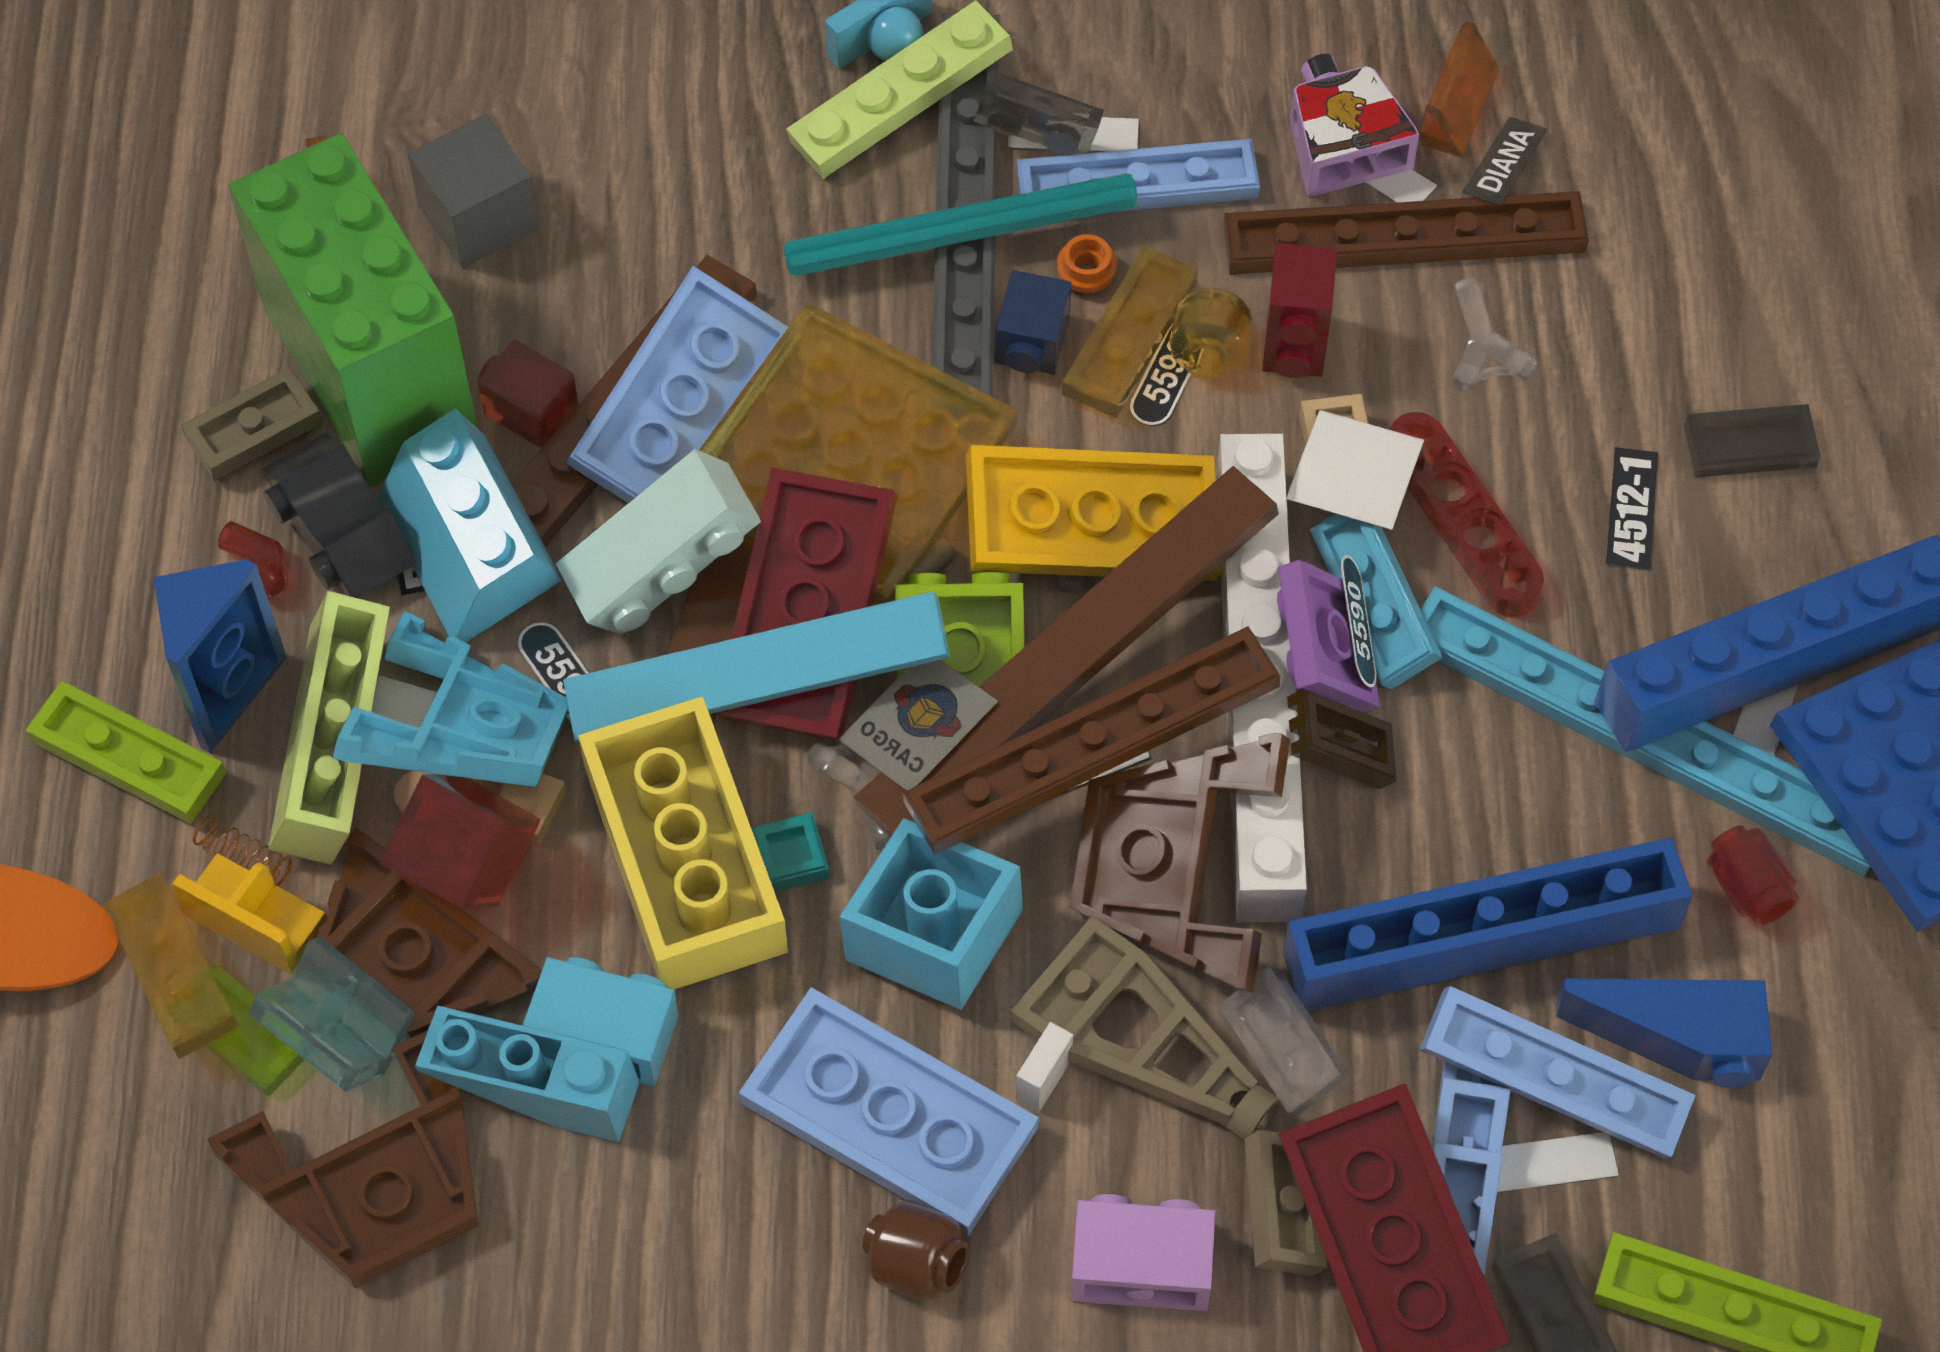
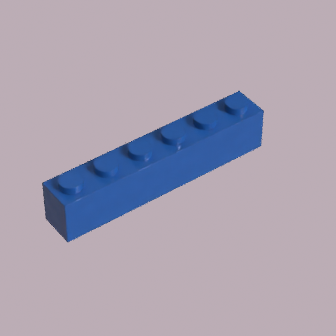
M1936 534L1607 662L1594 703L1624 751L1628 752L1939 630L1940 538Z
M1671 837L1288 921L1283 957L1300 1013L1677 930L1681 928L1693 895Z

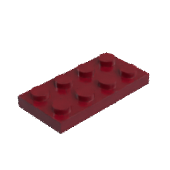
M771 467L759 517L761 523L757 526L731 639L873 606L898 497L896 492L892 489ZM856 680L714 714L723 719L841 742L839 739L844 735Z
M1406 1083L1278 1133L1363 1352H1493L1511 1345L1499 1311Z

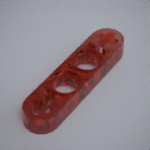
M1423 412L1402 414L1394 420L1390 430L1427 441L1425 456L1420 450L1407 488L1487 604L1496 613L1505 617L1517 618L1529 614L1536 608L1544 585V574L1540 565L1443 426L1433 416ZM1425 459H1427L1430 465L1423 471ZM1451 479L1463 487L1465 495L1459 500L1444 501L1433 494L1431 485L1438 480ZM1483 526L1491 529L1496 534L1498 542L1493 547L1478 549L1471 546L1465 540L1463 534L1471 527ZM1506 556L1504 568L1502 569L1499 562ZM1505 573L1514 584L1522 581L1526 583L1524 593L1520 594L1514 587L1505 590L1502 588Z

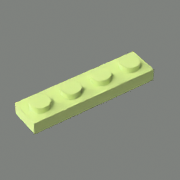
M975 0L786 128L790 143L824 179L1012 51L1010 35Z

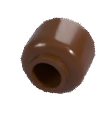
M913 1201L899 1202L891 1207L884 1216L876 1215L865 1231L862 1244L864 1253L869 1254L868 1267L873 1280L881 1286L923 1302L937 1298L942 1292H952L957 1287L966 1270L970 1252L969 1243L963 1240L962 1228L954 1218Z

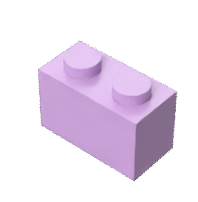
M1115 1194L1097 1195L1091 1201L1078 1200L1071 1301L1208 1312L1212 1282L1215 1210L1201 1209L1197 1203L1182 1199L1166 1200L1161 1202L1160 1206L1132 1204L1129 1198Z

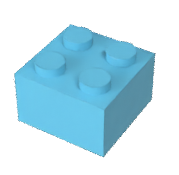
M903 818L839 917L845 960L962 1010L1023 911L1020 866L963 842L934 855L916 823Z

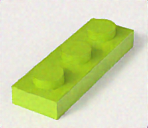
M62 680L25 730L30 742L189 824H192L227 774L222 761Z

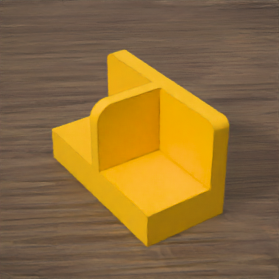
M217 853L196 882L182 874H178L171 884L184 916L293 975L314 945L319 927L327 920L324 911L276 886L269 867L260 862L256 863L249 871Z

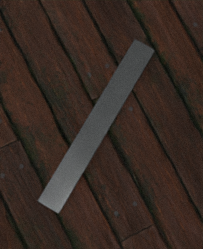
M941 14V23L954 14ZM991 15L999 24L1000 15ZM999 60L939 100L936 211L996 199ZM996 235L935 248L931 422L992 423Z

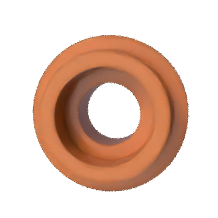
M1083 234L1072 238L1058 255V276L1061 280L1072 281V290L1081 293L1100 291L1109 286L1116 276V255L1108 243L1096 235ZM1088 264L1095 268L1087 270L1081 269L1079 266Z

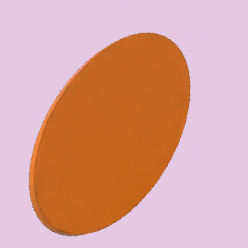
M0 864V991H34L70 985L98 973L111 961L118 945V932L111 916L101 905L85 893L60 880L34 871Z

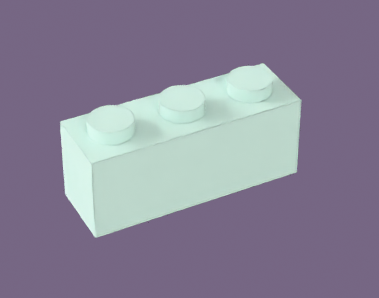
M694 449L559 560L556 566L586 622L623 635L625 632L632 631L643 625L649 619L650 612L672 594L679 593L690 587L695 582L697 574L716 558L728 554L739 547L744 540V536L761 523V520L729 463Z

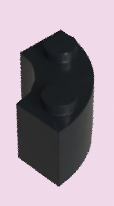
M328 433L320 435L262 468L271 486L263 491L270 509L281 524L289 520L292 521L300 536L313 553V556L309 557V562L316 576L327 590L338 586L346 596L359 598L417 564L390 509L380 501L356 467L345 445Z

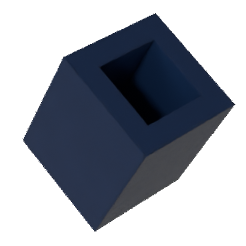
M1012 270L996 327L995 363L1008 365L1012 369L1023 373L1039 371L1055 375L1071 314L1072 281Z

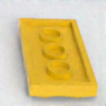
M970 445L966 453L971 571L1106 577L1216 481L1214 456ZM1222 565L1205 580L1216 581L1222 573Z

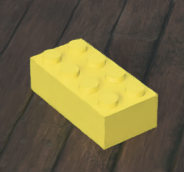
M703 696L578 735L585 772L657 978L663 981L668 988L675 990L788 953L785 919Z

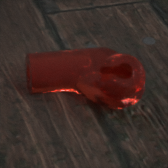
M229 521L219 535V549L243 560L247 559L257 565L267 598L276 596L284 589L289 577L283 546L270 537L234 521Z

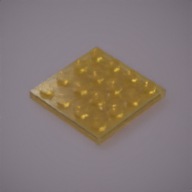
M807 302L702 444L699 451L729 463L759 517L771 467L894 490L898 497L874 598L875 603L882 604L895 601V585H906L908 576L915 572L967 497L966 453L970 445L1002 446L1018 423V410ZM757 526L749 531L747 535L755 538Z

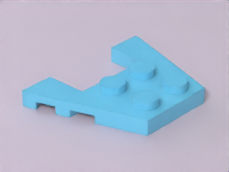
M404 611L389 639L384 660L444 680L420 727L353 707L337 737L332 758L352 763L537 787L566 721L569 710L567 698L504 663L498 666L497 671L468 656L471 645L452 635L446 638L445 643L423 632L425 620Z

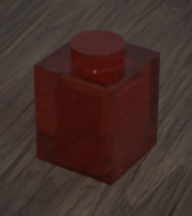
M513 339L501 355H494L488 359L478 377L477 384L484 415L539 448L545 445L579 405L574 373L516 339Z

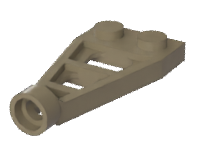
M1093 915L1011 1010V1022L1037 1041L1049 1022L1072 1033L1073 1045L1069 1049V1062L1219 1122L1243 1140L1259 1129L1266 1130L1281 1105L1280 1099L1258 1085V1081L1150 957ZM1121 991L1136 993L1153 1011L1158 1020V1028L1143 1046L1138 1048H1126L1103 1039L1095 1033L1092 1026ZM1175 1036L1186 1038L1210 1061L1211 1067L1196 1084L1183 1083L1161 1071L1154 1064ZM1242 1093L1244 1097L1237 1107L1231 1106V1099L1235 1095Z

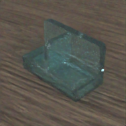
M320 937L307 943L291 979L258 992L248 1012L249 1015L345 1092L385 1075L395 1055L392 1047L401 1043L414 1016L413 1010Z

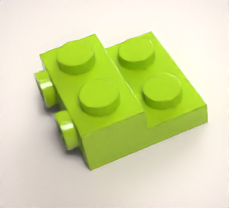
M920 573L909 575L907 585H895L896 600L933 591L938 595L950 658L942 659L941 661L977 687L981 686L1024 648L1023 583H1010V574L975 573L972 574V584H946L945 574ZM904 668V669L897 670V679H898L908 668Z

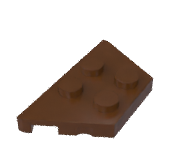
M356 827L350 833L346 844L349 852L339 881H334L327 903L329 914L326 922L319 927L311 952V958L315 967L407 1040L429 1029L437 1005L480 1015L535 992L542 972L539 968Z

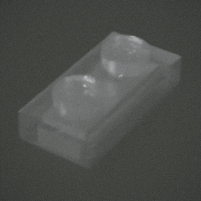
M1268 966L1256 975L1254 993L1237 990L1218 1005L1276 1096L1281 1100L1288 1114L1299 1116L1350 1077L1279 968Z

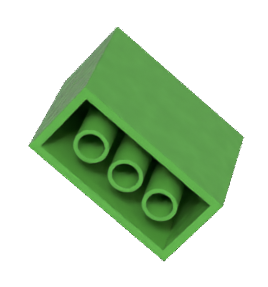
M339 133L228 184L263 308L370 488L385 482L404 441L456 408L478 429L455 317L343 133Z

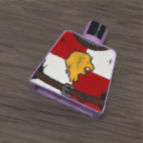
M1330 54L1316 55L1303 64L1301 73L1305 82L1293 88L1290 126L1304 189L1308 198L1414 168L1419 133L1374 68L1363 66L1340 73L1334 57Z

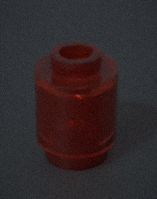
M1743 825L1735 826L1719 835L1711 843L1710 847L1713 853L1707 859L1706 865L1741 917L1749 916L1755 926H1763L1780 918L1798 903L1800 897L1794 890L1796 879L1761 828L1746 830Z

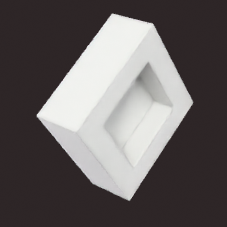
M1049 1022L1016 1075L1017 1102L1037 1113L1041 1111L1070 1064L1068 1054L1069 1049L1073 1045L1072 1033Z

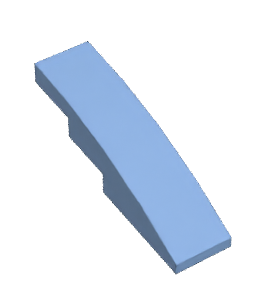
M1444 1061L1431 1145L1482 1272L1485 1275L1511 1089L1503 1088Z

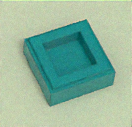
M813 812L751 827L774 892L829 879V868Z

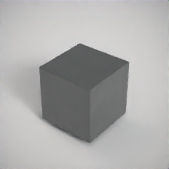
M487 114L407 153L418 206L461 268L540 228L531 176Z

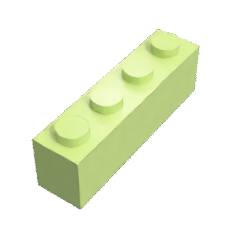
M327 591L310 625L268 850L332 865L350 834L362 764L340 761L332 757L337 737L353 707L369 712L372 710L389 606Z

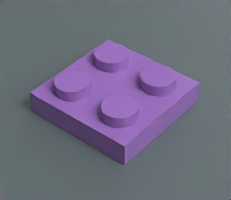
M1302 560L1279 566L1278 573L1281 589L1277 593V605L1281 617L1287 625L1290 650L1287 652L1286 663L1289 675L1296 684V689H1306L1361 712L1379 708L1376 683L1373 687L1366 686L1357 671L1343 579Z

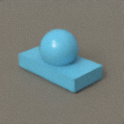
M856 0L825 19L827 57L838 69L870 50L884 62L924 35V29L920 20L932 13V0Z

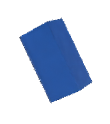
M247 559L154 577L165 657L199 746L210 754L287 659L258 567Z

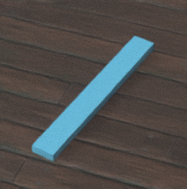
M1436 586L1433 588L1422 606L1421 612L1443 656L1438 662L1863 877L1867 874L1870 865L1801 769L1706 721L1625 752L1594 703L1604 670Z

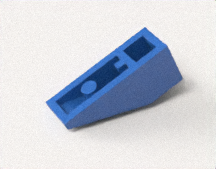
M1564 978L1555 1004L1556 1017L1690 1079L1713 1080V1083L1720 1087L1736 1088L1749 1085L1753 1081H1760L1772 1057L1765 980Z

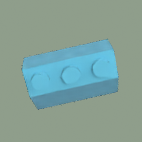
M456 408L402 443L378 498L390 509L417 561L413 568L448 636L452 635L466 643L562 581L557 568L486 436Z

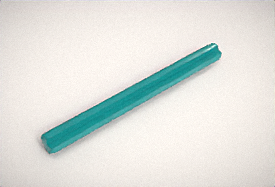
M1122 173L790 240L784 244V257L790 275L798 276L1133 208L1137 205V189L1132 175Z

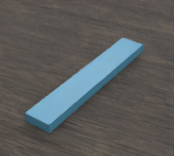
M933 591L563 679L574 741L579 743L578 735L702 696L709 714L950 658L939 598Z

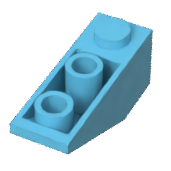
M438 1005L415 1065L418 1072L553 1127L618 1143L640 1083L628 1050Z

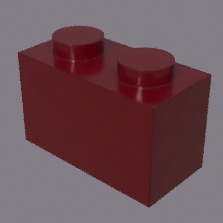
M1286 243L1275 244L1262 371L1276 372L1289 378L1323 376L1333 306L1337 248Z

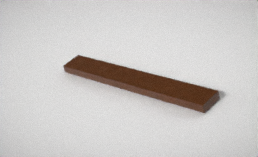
M1232 466L979 686L980 689L998 702L918 785L1035 729L1278 516L1277 503L1237 468ZM883 772L878 774L853 796L858 807L890 838L903 818L915 822L904 804L903 792L907 790Z

